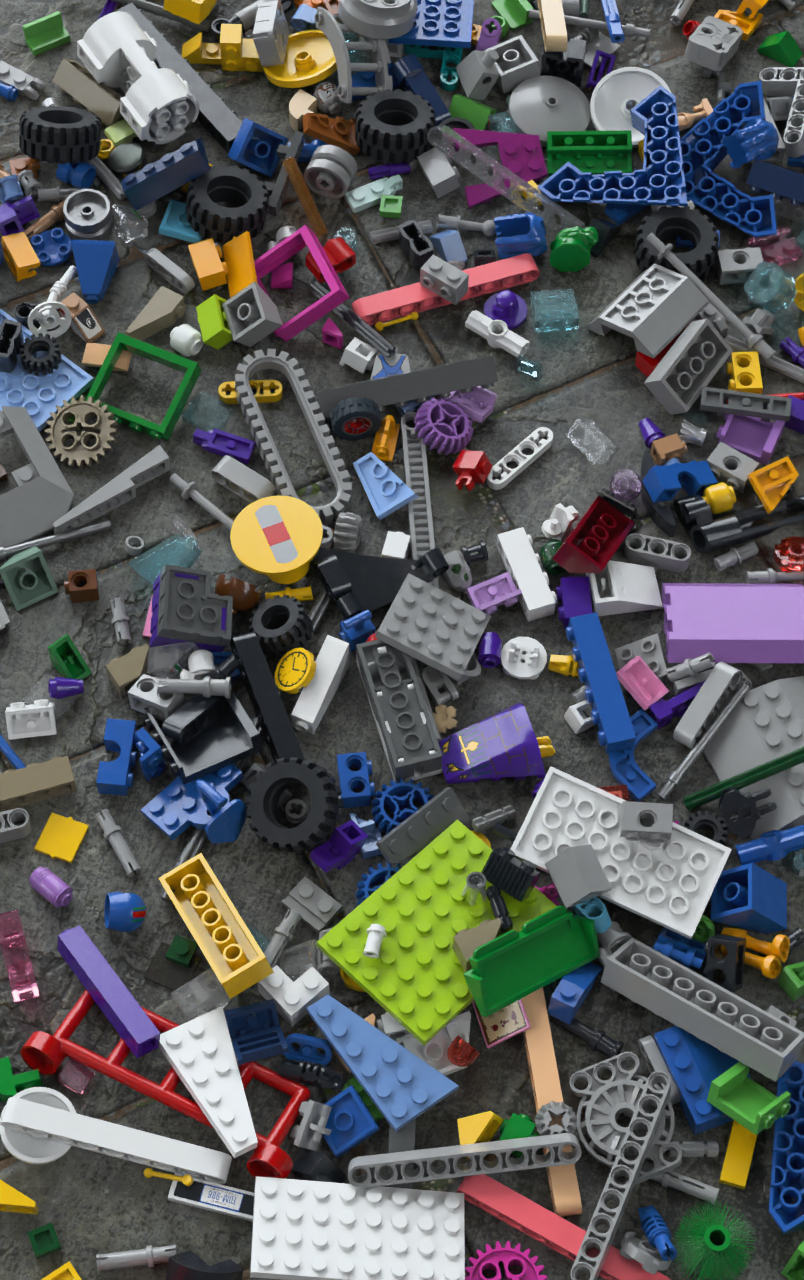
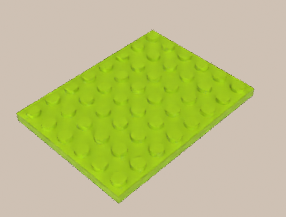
M458 819L317 941V947L424 1046L474 1001L463 975L465 971L452 948L453 936L463 929L470 930L475 928L485 920H495L490 906L491 902L488 898L484 902L480 892L473 906L469 904L470 890L464 896L461 895L467 884V876L472 872H482L492 849ZM486 881V884H485L486 889H487L489 886H493L491 883H489L488 881ZM535 886L530 896L522 902L504 891H501L502 894H500L508 909V916L511 917L513 923L512 930L517 932L522 931V927L526 922L557 907ZM371 924L384 926L387 933L386 937L382 940L378 958H370L363 954L368 938L367 929L370 928ZM500 931L499 936H501V935H503V934H505V933H507V932H509V931H506V932H501V931Z

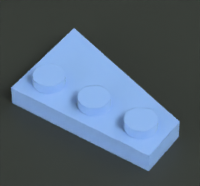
M370 452L353 463L374 512L380 520L419 497L374 453Z

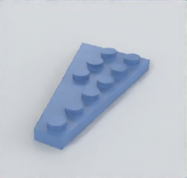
M327 994L307 1008L310 1017L395 1132L458 1090L459 1085Z

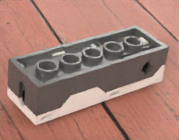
M376 633L372 634L365 643L356 645V663L393 779L397 784L401 777L405 783L411 778L412 780L440 774L442 773V753L410 656L375 638Z

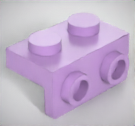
M481 386L472 387L473 391L460 394L459 390L450 392L451 396L444 397V401L450 398L451 403L457 402L459 408H464V413L470 414L469 419L482 423L492 413L497 394L488 389H481Z
M509 571L466 590L472 606L489 615L496 612L499 606L505 604L506 607L516 604L522 594L521 589L517 590Z

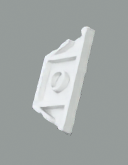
M468 1011L456 1016L425 1046L411 1033L394 1039V1041L444 1076L467 1068L471 1013Z

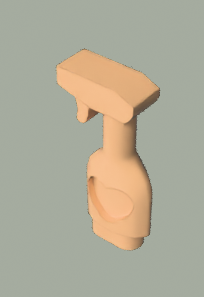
M707 98L702 99L701 104L698 106H694L693 111L698 113L689 114L684 112L677 114L679 131L690 128L694 122L705 119L713 112Z

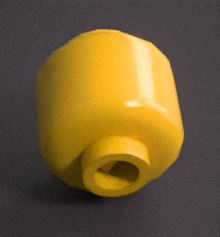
M724 482L704 489L702 498L706 501L707 505H710L712 515L729 511L733 508V504L736 503V495L732 486H728Z

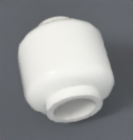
M188 324L175 327L170 333L171 347L185 357L196 355L203 346L202 335Z

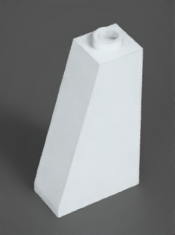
M327 635L315 661L316 671L314 677L306 688L303 687L291 714L292 726L303 733L309 732L314 734L350 666L349 643Z

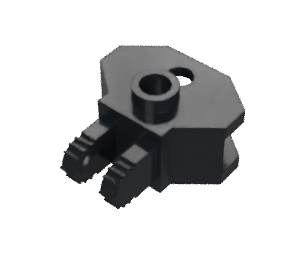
M733 786L722 789L718 806L728 830L742 839L751 836L756 821L761 819L760 816L777 808L774 802L757 807L755 804L756 801L769 797L772 794L771 790L767 788L751 794L750 792L743 793Z

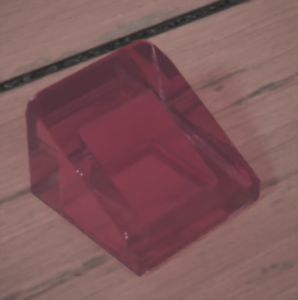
M70 1058L60 1072L58 1080L60 1084L82 1095L95 1073L85 1065Z

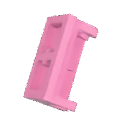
M639 655L616 672L618 680L644 711L669 692Z

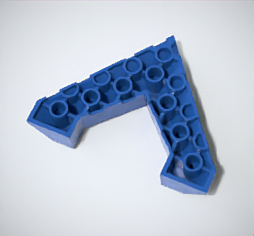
M756 81L739 84L727 99L724 98L713 108V112L705 119L700 120L680 139L687 201L691 200L694 205L749 235L759 238L777 235L773 194L750 197L736 189L733 184L723 177L720 178L713 173V170L727 156V147L721 144L723 138L734 135L736 131L743 129L746 123L753 118L758 117L766 121L762 82Z
M660 85L630 110L632 126L645 136L643 169L634 170V173L604 171V174L592 175L591 172H581L568 161L537 187L538 190L551 201L688 206L675 96Z
M797 1061L788 1068L778 1079L777 1097L786 1091L792 1094L789 1101L791 1105L789 1112L785 1117H779L775 1120L769 1213L783 1234L804 1229V1064Z

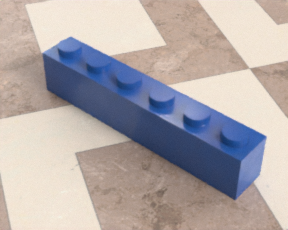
M595 612L571 617L568 627L565 628L568 641H572L574 647L572 648L573 659L575 662L578 661L580 666L578 675L580 682H584L586 686L584 693L586 702L588 704L591 703L593 709L591 711L593 724H597L599 728L597 733L599 744L604 746L606 754L634 748L636 735L598 614Z

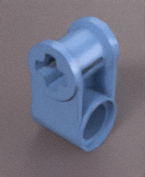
M306 4L300 5L290 20L291 26L299 32L318 30L315 23L317 9Z
M16 174L0 179V199L2 204L7 201L11 203L24 198Z

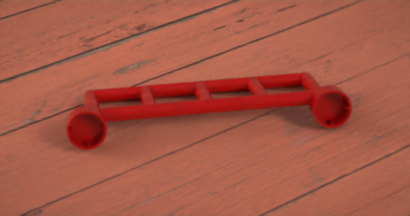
M87 990L83 992L53 1036L45 1032L36 1031L32 1033L20 1051L25 1063L33 1070L38 1069L41 1074H54L67 1056L213 1128L196 1102L174 1092L181 1079L173 1067L170 1068L159 1085L121 1066L131 1051L122 1037L108 1058L100 1056L69 1040L95 1003ZM141 1007L160 1033L180 1026ZM252 1061L238 1065L244 1090L251 1079L254 1078L292 1097L268 1137L255 1132L258 1141L257 1148H255L247 1162V1169L255 1179L256 1176L286 1179L293 1168V1161L279 1147L299 1116L301 1103L308 1101L311 1092L308 1087L286 1077H281L279 1073L257 1062Z

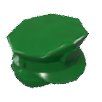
M572 227L559 232L555 240L550 244V265L560 272H578L589 265L590 250L598 242L597 230L594 227H586L585 229Z

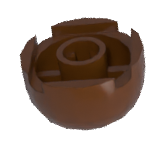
M219 574L215 586V594L233 597L232 615L236 616L237 612L246 613L251 611L259 601L262 590H255L256 586L234 577L231 578V581L226 580V575Z

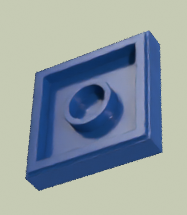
M353 1085L325 1103V1105L332 1107L325 1128L332 1130L330 1135H322L336 1158H340L380 1130V1127Z

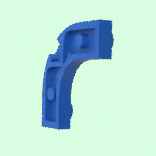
M642 708L630 717L636 735L634 748L609 753V765L614 778L636 802L642 801L656 789V784L639 768L633 754L637 745L658 727V724Z

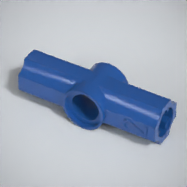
M804 824L784 831H768L761 834L758 839L735 845L741 866L763 860H779L786 857L789 852L804 848Z

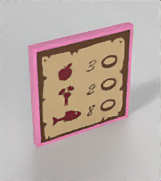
M522 999L488 1017L481 1016L475 1001L472 1002L487 1048H491L531 1028Z

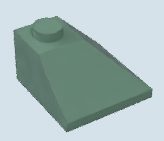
M36 546L14 555L0 567V575L16 611L59 592L42 551Z

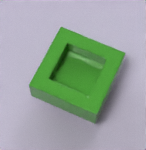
M382 194L380 217L401 218L403 196Z

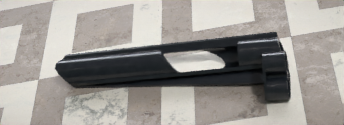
M694 494L674 500V510L685 531L690 534L694 548L702 554L762 538L779 527L804 521V514L750 528L756 519L804 506V495L780 500L770 514L767 513L762 504L712 515L710 505H707L702 496Z

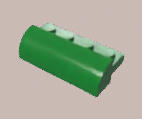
M631 130L547 131L546 162L548 177L553 175L568 161L581 172H591L592 175L604 174V171L632 173Z

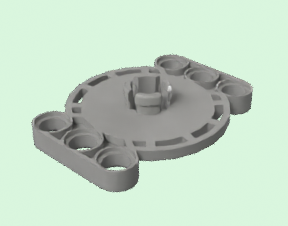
M632 1052L621 1053L577 1071L570 1077L569 1081L573 1095L582 1098L577 1111V1131L580 1141L590 1155L609 1167H613V1158L616 1159L628 1127H621L616 1123L620 1119L619 1114L623 1113L624 1117H633L648 1079L637 1075L640 1070V1062L637 1055ZM625 1059H631L636 1065L634 1069L627 1071L621 1067V1063ZM601 1069H608L612 1072L611 1078L605 1081L599 1079L597 1074ZM577 1079L587 1080L589 1083L588 1087L584 1090L576 1089L574 1082ZM657 1084L653 1085L655 1090H663ZM670 1099L667 1102L669 1111L664 1110L645 1160L653 1162L654 1168L650 1172H643L641 1170L635 1185L673 1170L682 1162L681 1148L677 1144L670 1142L675 1128L674 1111ZM647 1106L643 1111L651 1114L657 1109L653 1106ZM586 1109L585 1121L581 1123L582 1110ZM667 1118L671 1119L669 1133L665 1131V1119ZM638 1129L634 1134L637 1137H644L647 1135V1131ZM582 1130H587L591 1140L589 1144L586 1142ZM597 1148L601 1153L607 1155V1159L598 1155L594 1149ZM667 1150H674L677 1152L678 1158L673 1162H667L663 1158V1154ZM632 1152L625 1155V1159L628 1161H634L638 1158V1155ZM615 1180V1182L619 1185H624L629 1181L627 1180L626 1182H619L618 1180Z

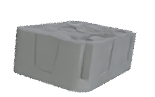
M280 0L261 2L258 4L253 29V41L262 67L284 64L289 36L287 20Z
M707 16L689 37L684 57L711 70L721 71L737 52L744 31L736 25L713 16Z

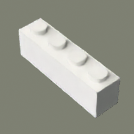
M524 527L497 534V549L517 590L521 589L522 594L519 597V601L528 622L553 615L555 605L558 603L554 591H550L548 575L541 570V559L539 554L533 551V541L530 534H526Z

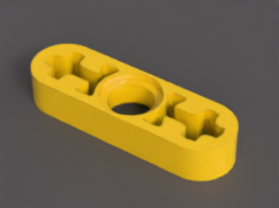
M277 380L249 381L250 387L257 391L254 394L257 403L277 402L283 396L282 384ZM235 381L222 383L218 388L219 400L224 404H239L236 399ZM270 389H275V393H270ZM226 391H231L230 395H226Z

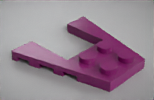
M452 128L456 151L497 145L504 181L465 186L464 192L468 209L482 202L491 201L494 197L501 194L510 193L513 189L521 187L530 180L536 182L546 178L547 170L539 135Z

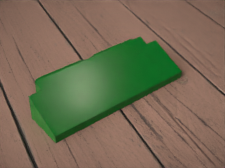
M560 905L526 922L522 927V931L511 930L476 948L473 956L468 958L473 969L463 973L481 1016L488 1017L600 957L595 922L578 914L573 916V912L567 911L565 906Z

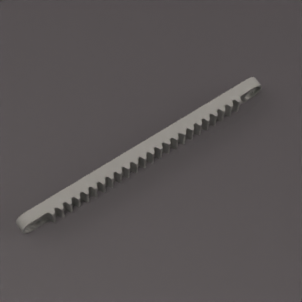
M408 412L401 418L405 484L419 496L407 504L412 560H418L420 556L435 549L426 444H423V438H417L419 432L414 430L415 427L410 428L406 425L408 421L415 420L416 412ZM438 577L429 582V584L439 588Z

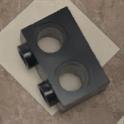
M722 934L709 937L705 945L707 965L704 968L703 977L730 992L743 988L746 938ZM721 945L727 948V956L722 953ZM720 969L724 971L726 975L725 980H723L719 975Z

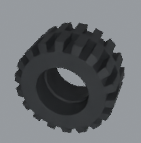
M278 595L274 599H267L264 604H259L257 606L258 609L253 611V617L249 619V631H253L256 634L263 653L274 659L277 657L281 659L288 651L294 648H305L308 645L307 640L312 638L313 623L301 602L295 597L290 598L289 595L280 597Z

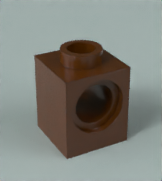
M96 569L68 571V581H64L65 594H70L72 603L99 600Z

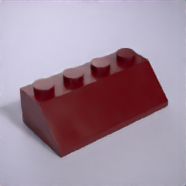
M598 495L552 559L570 573H601L634 525V522Z

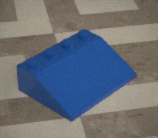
M677 1026L655 1033L653 1039L679 1091L681 1099L679 1104L693 1134L697 1135L733 1121L734 1119L707 1102L711 1082L739 1061Z

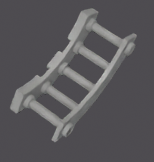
M317 7L315 14L316 28L326 35L336 59L339 81L337 94L339 100L351 103L352 95L372 96L373 93L378 91L384 92L387 89L393 91L392 76H388L387 64H391L386 40L363 36L366 42H347L343 33L356 32L349 29L345 24H338L343 23L339 15H332L325 8ZM348 50H369L373 63H350ZM351 71L374 72L376 86L352 87Z

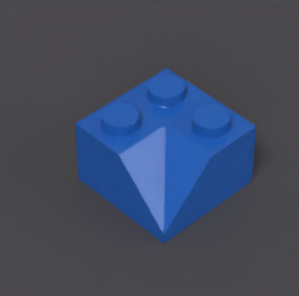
M244 118L228 153V157L272 177L280 160L277 156L279 144L286 146L289 138Z

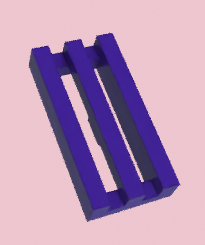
M596 50L586 87L590 88L592 86L595 89L601 80L606 59L610 60L606 75L612 72L616 56ZM599 56H601L602 60L596 81H593Z

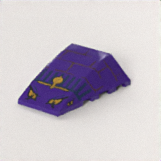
M516 703L438 742L442 753V771L447 784L479 782V779L490 778L491 781H501L503 777H515V780L525 779V776L537 775V778H545L546 776L538 741L525 706L521 703Z

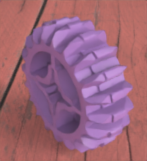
M433 397L429 401L424 402L416 412L414 430L419 432L417 438H423V444L430 445V450L435 448L438 454L442 451L446 455L449 453L455 454L463 450L470 442L474 431L472 428L473 422L468 420L470 414H465L464 408H459L457 402L451 403L450 398L444 401L442 397L438 399Z

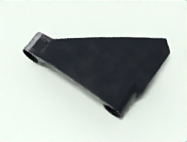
M320 547L316 556L310 561L327 595L332 601L335 600L345 620L362 611L369 610L372 613L392 603L408 573L429 583L449 569V565L439 548L428 551L423 556H420L418 560L363 555Z

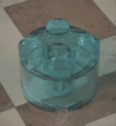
M761 262L745 283L744 291L747 292L752 302L771 313H776L779 309H786L793 302L797 293L795 288L796 279L775 263Z

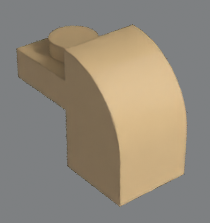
M301 89L289 102L290 125L294 131L298 132L303 128L302 117L307 112L317 113V98Z

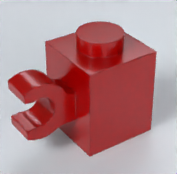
M461 450L452 466L458 475L455 482L459 490H462L465 485L468 491H471L475 483L485 482L493 466L483 451Z

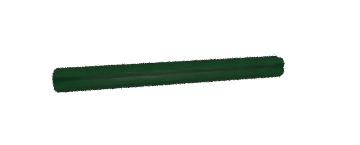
M804 747L683 798L684 804L688 810L695 809L720 798L722 789L733 786L740 790L804 762Z

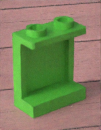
M739 1061L711 1082L707 1102L757 1135L762 1130L769 1129L779 1117L783 1118L787 1115L791 1107L789 1101L792 1094L786 1091L779 1097L775 1096L747 1077L750 1067Z

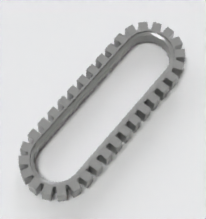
M268 348L267 355H264L262 349L254 351V358L248 354L243 358V364H238L235 374L236 399L241 404L242 413L246 415L248 427L251 426L250 432L253 438H255L257 448L260 449L261 458L263 461L265 460V467L267 472H270L272 483H275L277 495L299 499L249 385V380L254 373L263 369H273L283 373L289 380L335 485L337 496L331 503L320 507L311 506L318 514L320 520H322L324 526L331 525L333 518L336 520L338 515L344 513V511L347 512L350 506L352 482H350L349 472L345 470L343 459H340V452L338 447H335L333 436H330V429L325 424L323 413H320L319 404L315 402V395L312 390L310 391V384L308 379H305V372L303 368L299 369V362L295 358L289 360V354L281 351L279 356H276V349Z

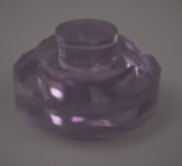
M620 469L612 475L609 489L619 501L625 499L631 502L640 495L642 480L636 471Z

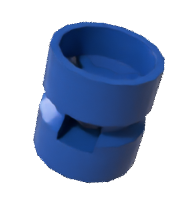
M87 162L58 164L56 170V178L66 184H72L73 187L80 190L89 189L96 175L95 166Z

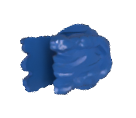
M756 117L748 121L744 128L736 131L734 135L723 138L721 144L727 147V155H730V159H732L729 165L734 169H738L744 163H749L754 159L766 160L772 157L778 147L779 137L776 128L771 122Z
M528 212L526 214H513L505 217L499 216L494 219L497 233L495 244L499 251V259L503 260L525 253L535 257L546 252L548 246L546 245V228L543 217Z

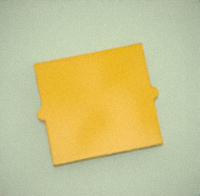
M52 812L34 849L51 856V859L57 858L72 864L89 825L75 821L72 817L67 818Z

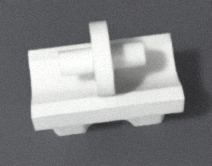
M561 503L555 505L549 520L544 521L541 527L545 537L564 542L572 531V524L578 519L579 512L573 506L565 508Z

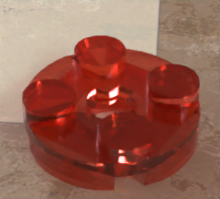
M787 537L781 540V544L775 545L774 560L780 565L781 571L785 573L804 571V537Z

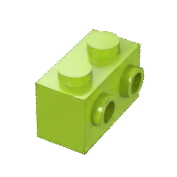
M214 294L198 305L196 310L203 343L219 350L231 342L233 337L222 305L227 300Z

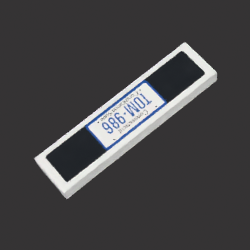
M175 1173V1175L177 1176H184L182 1174ZM192 1177L193 1183L190 1186H185L182 1182L173 1180L168 1195L169 1201L253 1222V1192Z

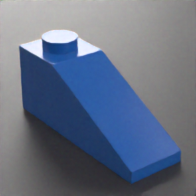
M589 962L566 974L551 996L547 1013L570 1025L603 968Z

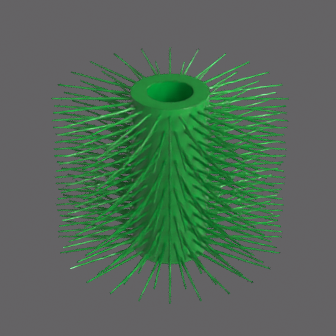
M716 1199V1218L711 1204V1213L710 1206H708L704 1210L705 1215L703 1218L701 1215L700 1217L696 1216L699 1220L697 1223L691 1215V1220L687 1219L686 1222L681 1220L684 1224L680 1223L681 1226H678L680 1229H677L681 1233L675 1232L678 1235L674 1236L680 1238L676 1240H683L682 1242H675L681 1243V1245L675 1246L683 1247L676 1249H687L677 1251L682 1256L678 1255L680 1259L676 1258V1260L683 1259L682 1261L685 1262L681 1264L683 1266L680 1268L687 1265L686 1268L688 1269L683 1277L692 1269L687 1277L688 1279L699 1264H701L700 1267L702 1266L697 1280L700 1277L701 1280H706V1276L709 1280V1274L712 1280L714 1278L716 1280V1277L718 1280V1276L719 1280H722V1273H725L723 1274L725 1280H727L726 1276L729 1280V1276L733 1279L731 1276L733 1272L737 1276H739L737 1271L742 1275L739 1267L741 1271H743L741 1268L746 1269L743 1265H748L744 1262H749L744 1261V1259L751 1260L746 1256L752 1257L746 1254L750 1252L743 1251L752 1250L746 1248L752 1246L740 1245L752 1243H737L754 1241L750 1239L745 1240L742 1236L756 1238L752 1236L747 1237L744 1233L751 1235L748 1231L743 1232L745 1231L743 1229L742 1231L736 1230L738 1228L735 1224L743 1214L733 1222L738 1215L737 1213L725 1228L723 1224L728 1211L725 1215L720 1213Z

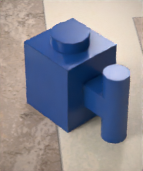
M369 610L362 611L340 622L338 637L340 640L349 643L351 652L356 650L357 644L365 643L369 636L376 633V628L370 620L372 615Z

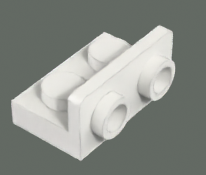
M48 699L34 701V704L25 705L24 702L11 703L10 707H7L5 710L8 739L57 734L54 702H48Z

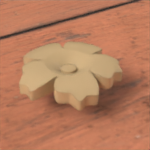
M439 704L435 708L436 713H433L439 733H446L447 728L457 727L458 721L454 719L457 709L453 706L447 708L446 705Z

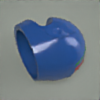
M118 891L106 894L104 920L107 929L119 932H132L142 925L146 918V905L140 896Z

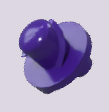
M504 290L488 298L484 305V315L492 320L504 321L508 329L512 330L522 325L526 320L527 305L520 296L510 290Z

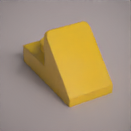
M200 32L183 44L181 56L183 59L186 58L189 63L221 65L220 43H203L202 32Z

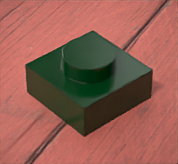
M175 934L165 955L166 960L189 968L199 946L197 942Z
M52 1223L27 1232L36 1259L62 1249Z

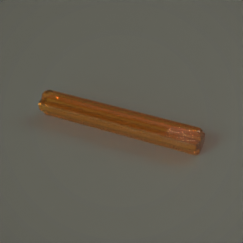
M289 157L283 161V165L316 236H324L328 230L295 158Z

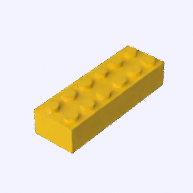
M202 853L159 878L230 999L274 973L268 960Z

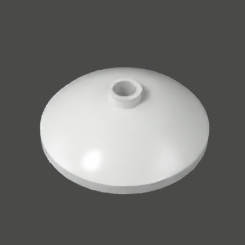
M28 1088L13 1096L76 1113L74 1106L68 1098L51 1088ZM4 1107L0 1117V1136L6 1149L15 1158L30 1164H46L61 1158L72 1147L71 1145L3 1127L1 1120L5 1110Z

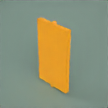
M247 231L237 237L234 236L231 241L222 245L224 261L229 272L227 274L230 298L253 282L257 283L250 232Z

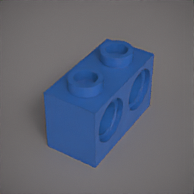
M366 752L338 754L337 769L339 786L342 792L341 800H343L344 808L371 806V797L375 796L374 782H369L368 775H372L371 760L367 761ZM358 767L360 770L351 771L350 768ZM359 788L363 791L360 793H355L352 790Z

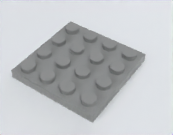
M408 573L375 638L459 681L491 615Z

